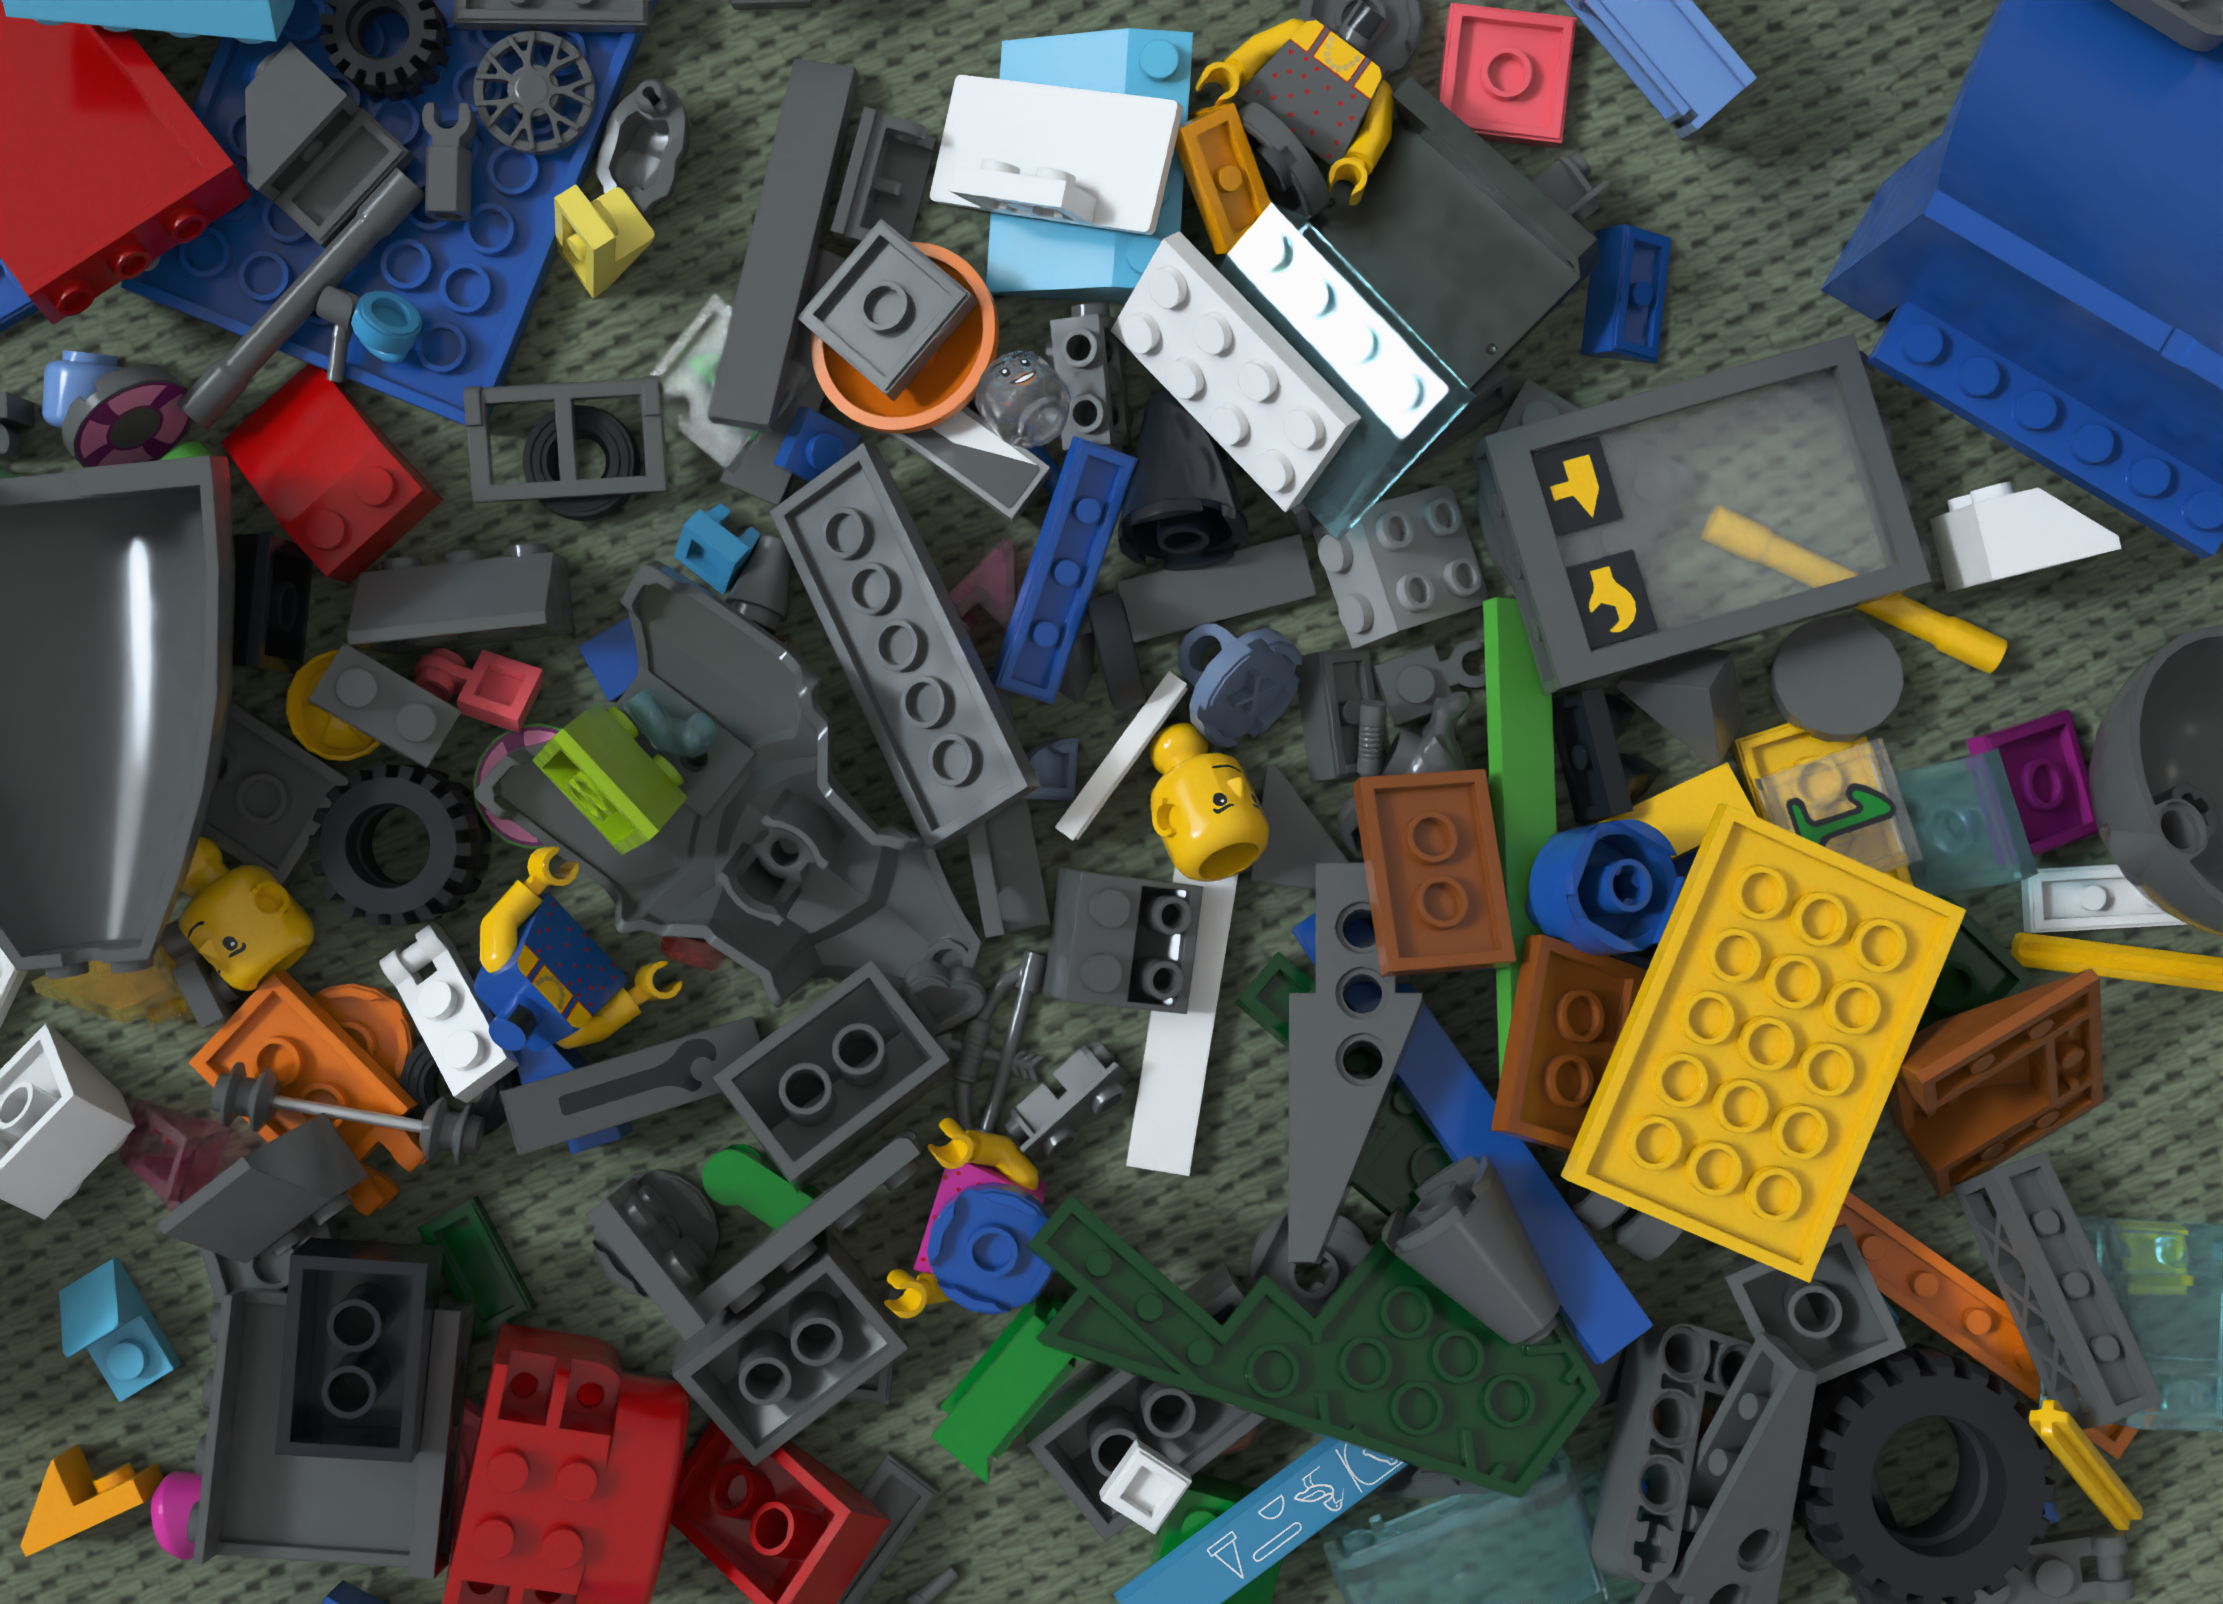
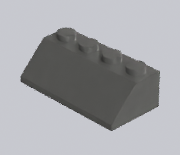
M1223 1261L1185 1290L1184 1293L1222 1325L1248 1291ZM1092 1362L1052 1394L1025 1426L1024 1432L1026 1445L1103 1540L1107 1542L1133 1520L1101 1501L1099 1491L1136 1438L1190 1472L1192 1476L1266 1418Z

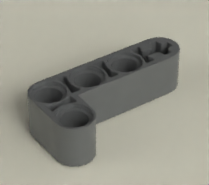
M1653 1324L1654 1326L1628 1344L1626 1348L1591 1540V1553L1595 1564L1602 1573L1612 1578L1642 1583H1658L1666 1579L1673 1571L1679 1549L1704 1399L1723 1400L1753 1346L1746 1341L1692 1324ZM1667 1342L1670 1344L1672 1350V1360L1670 1362V1365H1668L1665 1358V1346ZM1723 1360L1725 1361L1727 1367V1377L1725 1381L1721 1374V1365ZM1656 1405L1661 1414V1423L1658 1430L1653 1422V1412ZM1646 1471L1649 1477V1489L1644 1496L1641 1488V1479ZM1638 1513H1642L1641 1520H1637Z

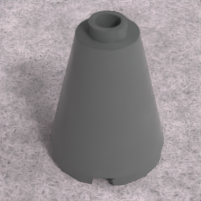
M1482 1155L1480 1164L1473 1156H1468L1443 1168L1414 1191L1420 1202L1408 1215L1405 1214L1400 1206L1391 1214L1382 1229V1241L1392 1253L1508 1343L1515 1344L1524 1341L1526 1344L1531 1345L1539 1342L1557 1325L1558 1319L1555 1315L1559 1310L1560 1300L1496 1167L1487 1156Z

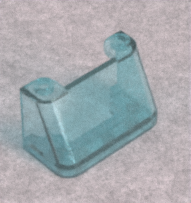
M1562 1447L1522 1499L1512 1498L1497 1492L1453 1495L1385 1523L1382 1520L1381 1514L1368 1518L1372 1527L1371 1530L1352 1529L1348 1517L1326 1525L1319 1530L1326 1557L1346 1604H1608L1607 1599L1615 1591L1613 1578L1602 1573L1594 1562L1591 1553L1594 1523L1572 1462Z

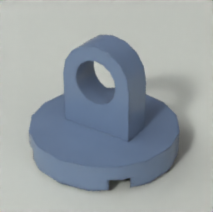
M1205 623L1195 627L1183 639L1177 657L1180 672L1194 686L1189 704L1191 723L1213 745L1228 748L1239 745L1240 743L1236 738L1246 733L1254 738L1258 734L1265 732L1285 712L1297 692L1300 678L1294 672L1297 664L1302 665V654L1279 631L1263 628L1247 632L1238 637L1217 624ZM1221 643L1222 650L1212 659L1203 672L1201 669V659L1205 650L1213 644Z

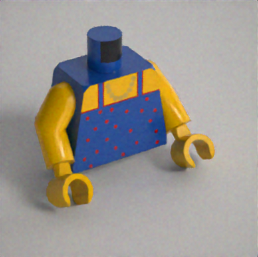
M543 847L535 850L528 860L529 878L524 883L517 880L486 914L480 925V962L482 966L474 982V989L476 995L496 1015L488 1030L491 1039L500 1048L508 1051H518L526 1046L531 1051L539 1052L554 1043L564 1049H572L601 1042L642 1013L639 1006L647 1000L659 1001L670 999L676 996L682 987V980L670 983L661 992L654 987V973L668 964V961H659L642 966L636 973L634 979L635 986L626 991L623 986L629 978L548 891L540 895L548 885L564 886L570 884L578 874L579 864L577 861H567L558 868L553 876L551 875L549 862L558 853L560 847Z

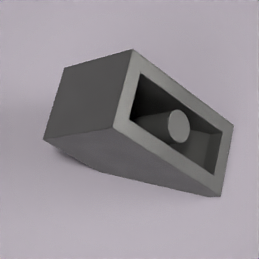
M290 41L281 51L273 52L261 61L255 71V79L245 88L248 182L273 203L361 109Z

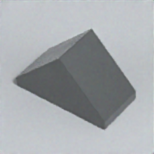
M1707 649L1627 672L1621 676L1615 685L1617 689L1713 768L1722 761L1743 725L1732 651Z

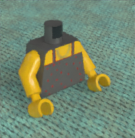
M1362 0L1356 3L1338 31L1316 17H1311L1306 22L1301 19H1289L1253 35L1227 57L1224 62H1213L1208 65L1196 84V91H1200L1208 82L1220 84L1225 93L1216 101L1215 107L1231 103L1238 88L1243 87L1238 95L1247 103L1257 102L1270 110L1291 130L1304 146L1331 165L1326 182L1328 192H1331L1335 182L1339 180L1350 181L1355 188L1348 205H1357L1361 201L1368 178L1367 175H1370L1392 137L1393 90L1387 83L1390 71L1368 55L1391 22Z

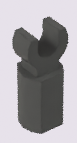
M426 102L422 111V122L426 131L432 136V146L426 148L425 214L439 221H469L471 219L472 152L466 148L467 144L476 134L477 117L468 103H460L457 124L452 128L445 129L441 127V110L435 103Z

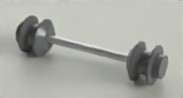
M237 1062L230 1073L222 1072L219 1075L212 1095V1110L220 1112L221 1124L224 1127L231 1126L239 1115L249 1117L252 1131L259 1132L273 1119L277 1109L312 1115H320L324 1112L329 1118L420 1133L419 1144L427 1161L431 1162L440 1150L453 1152L456 1166H462L467 1154L477 1156L485 1128V1117L475 1116L476 1107L474 1102H469L461 1113L451 1112L448 1109L445 1097H440L426 1110L423 1120L280 1096L281 1085L272 1067L265 1068L259 1078L247 1077L243 1062Z

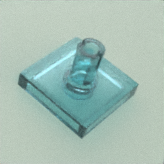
M1998 748L1905 769L1879 777L1884 794L1896 806V813L1892 819L1914 887L1937 896L2023 881L2038 874Z

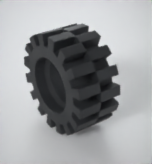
M433 0L325 1L333 10V14L321 13L320 25L328 32V35L320 36L322 45L331 54L328 58L333 65L359 90L362 88L369 96L380 99L383 93L390 101H402L401 91L406 90L414 98L423 94L418 83L426 79L433 86L440 79L433 69L436 64L444 68L447 67L450 58L443 51V46L451 47V35L444 28L448 23ZM385 13H394L404 17L409 27V38L404 48L389 58H377L368 54L364 46L363 37L370 22Z

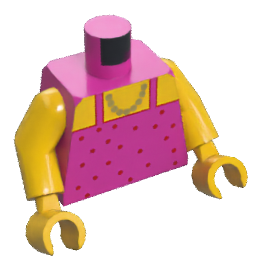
M944 1118L940 1122L939 1127L952 1140L945 1146L938 1147L929 1144L927 1147L945 1169L913 1269L922 1273L915 1279L905 1270L895 1269L887 1277V1282L894 1288L906 1289L900 1298L884 1301V1305L900 1318L909 1319L921 1313L925 1305L953 1301L945 1295L938 1285V1279L933 1274L932 1266L930 1268L927 1255L933 1221L947 1200L966 1187L997 1182L1018 1186L1039 1199L1041 1204H1043L1046 1184L1039 1179L1037 1168L1011 1138L976 1130L965 1132L952 1118Z

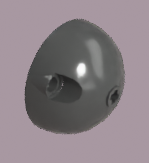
M2223 626L2202 627L2179 635L2140 664L2123 684L2106 709L2097 729L2089 768V792L2099 835L2125 878L2146 899L2162 911L2199 930L2223 937Z

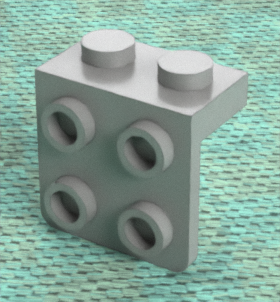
M1447 485L1436 486L1356 508L1316 527L1313 531L1318 547L1319 559L1325 568L1339 609V617L1346 629L1352 649L1374 643L1425 623L1483 605V601L1488 600V591L1455 494Z

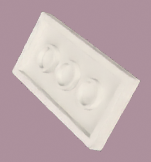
M1180 231L1163 238L1110 331L1279 507L1286 512L1302 502L1362 417Z

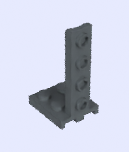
M904 1129L714 1279L705 1270L709 1266V1262L704 1252L689 1236L685 1235L680 1238L665 1219L669 1215L667 1206L661 1197L648 1185L640 1188L632 1178L589 1211L586 1216L686 1342L705 1327L711 1318L729 1305L733 1312L737 1314L767 1289L761 1282V1279L778 1265H781L786 1273H789L818 1249L812 1239L830 1224L838 1232H841L870 1208L863 1198L882 1183L891 1192L921 1168L914 1158L922 1152L925 1143L913 1130Z

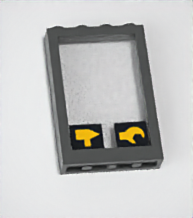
M1854 334L1484 436L1471 450L1545 696L1906 593L1932 582L1928 571L1931 566L1930 551L1924 538L1916 533L1909 510L1912 500L1910 487L1905 477L1897 472L1890 450L1892 444L1891 427L1886 416L1882 412H1878L1871 390L1873 381L1872 367L1866 362L1868 359L1867 355L1863 351H1859Z

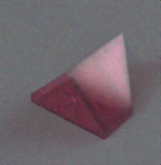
M136 1100L132 1113V1119L136 1127L128 1134L127 1139L122 1145L118 1160L150 1185L171 1213L218 1176L232 1127H224L222 1124L149 1101Z

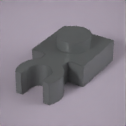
M1467 640L1458 644L1452 649L1448 659L1441 662L1433 644L1373 666L1372 670L1383 700L1386 703L1392 725L1396 726L1432 713L1436 697L1451 694L1450 686L1457 684L1465 689H1475L1486 685L1485 673L1471 676L1462 667V659L1467 653L1482 648L1480 640Z
M179 919L167 924L160 944L177 966V969L171 972L201 1029L226 1023L242 1006L239 998L243 996L244 991L231 987L222 979L178 927Z

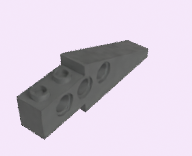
M1316 863V993H1289L1288 1262L1293 1264L1321 1263L1424 1009L1422 993H1398V984H1410V975L1381 977L1376 943L1370 947L1360 948L1351 945L1346 940V931L1352 922L1361 918L1372 919L1364 863ZM1360 982H1370L1378 986L1382 991L1381 1002L1377 1008L1363 1014L1349 1009L1346 1005V996L1350 988ZM1358 1047H1372L1382 1055L1381 1069L1370 1079H1355L1346 1070L1348 1056Z
M1760 1332L1695 1451L1677 1560L1673 1571L1666 1579L1658 1583H1645L1635 1604H1777L1818 1373L1781 1337Z

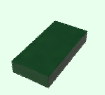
M478 1195L417 1227L426 1245L444 1246L441 1274L456 1302L475 1304L472 1332L476 1340L499 1329L501 1323L508 1324L537 1307Z

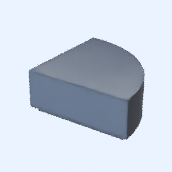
M1078 738L1051 739L1039 744L1026 755L1041 787L1023 798L1058 801L1075 800Z

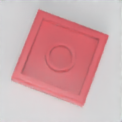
M1451 3L1447 15L1438 100L1483 140L1559 149L1563 140L1577 17Z

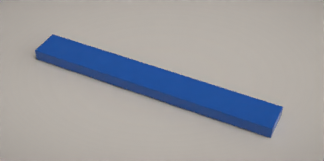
M1316 913L1296 925L1291 932L1316 967ZM1364 918L1352 922L1346 931V940L1355 947L1365 948L1376 943L1374 931ZM1370 982L1357 983L1348 991L1346 1005L1357 1013L1371 1012L1381 1002L1382 991L1378 986ZM1411 983L1398 984V993H1417ZM1424 1003L1423 1012L1395 1080L1453 1163L1462 1158L1473 1156L1480 1164L1481 1157L1484 1155L1494 1164L1560 1300L1559 1314L1595 1365L1603 1364L1654 1325L1522 1139L1491 1131L1495 1101ZM1374 1049L1379 1058L1383 1061L1380 1052Z

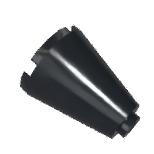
M1164 387L1146 403L1134 456L1138 459L1125 496L1118 527V542L1122 553L1140 565L1146 566V556L1165 559V570L1187 571L1205 569L1232 559L1234 557V546L1241 542L1243 547L1246 546L1248 542V523L1224 448Z

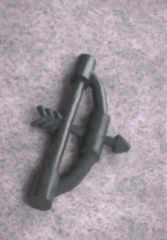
M1030 950L1024 951L1021 964L1003 973L991 985L986 993V1004L983 1009L974 1017L968 1019L963 1041L953 1039V1032L951 1030L944 1031L933 1037L946 1055L949 1053V1050L959 1052L952 1075L955 1079V1120L965 1132L976 1130L999 1135V1132L995 1130L1011 1073L1015 1077H1022L1026 1080L1040 1083L1035 1068L1047 1056L1028 1052L1024 1049L1018 1051L1033 995L1040 991L1047 965V955ZM1015 985L1019 990L1002 1050L1000 1052L986 1048L993 1026L990 1020L1009 988ZM982 1059L998 1064L980 1127L975 1126L974 1128L971 1115L972 1084L977 1083V1077L983 1062Z

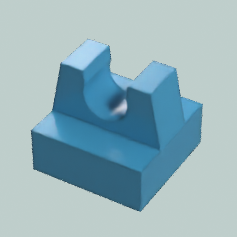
M720 503L706 513L699 509L683 525L674 558L722 595H725L738 580L757 546L761 533L751 526L740 537L734 536L724 528L731 510Z

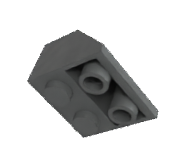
M1059 867L1043 993L1064 1002L1187 1014L1204 886Z

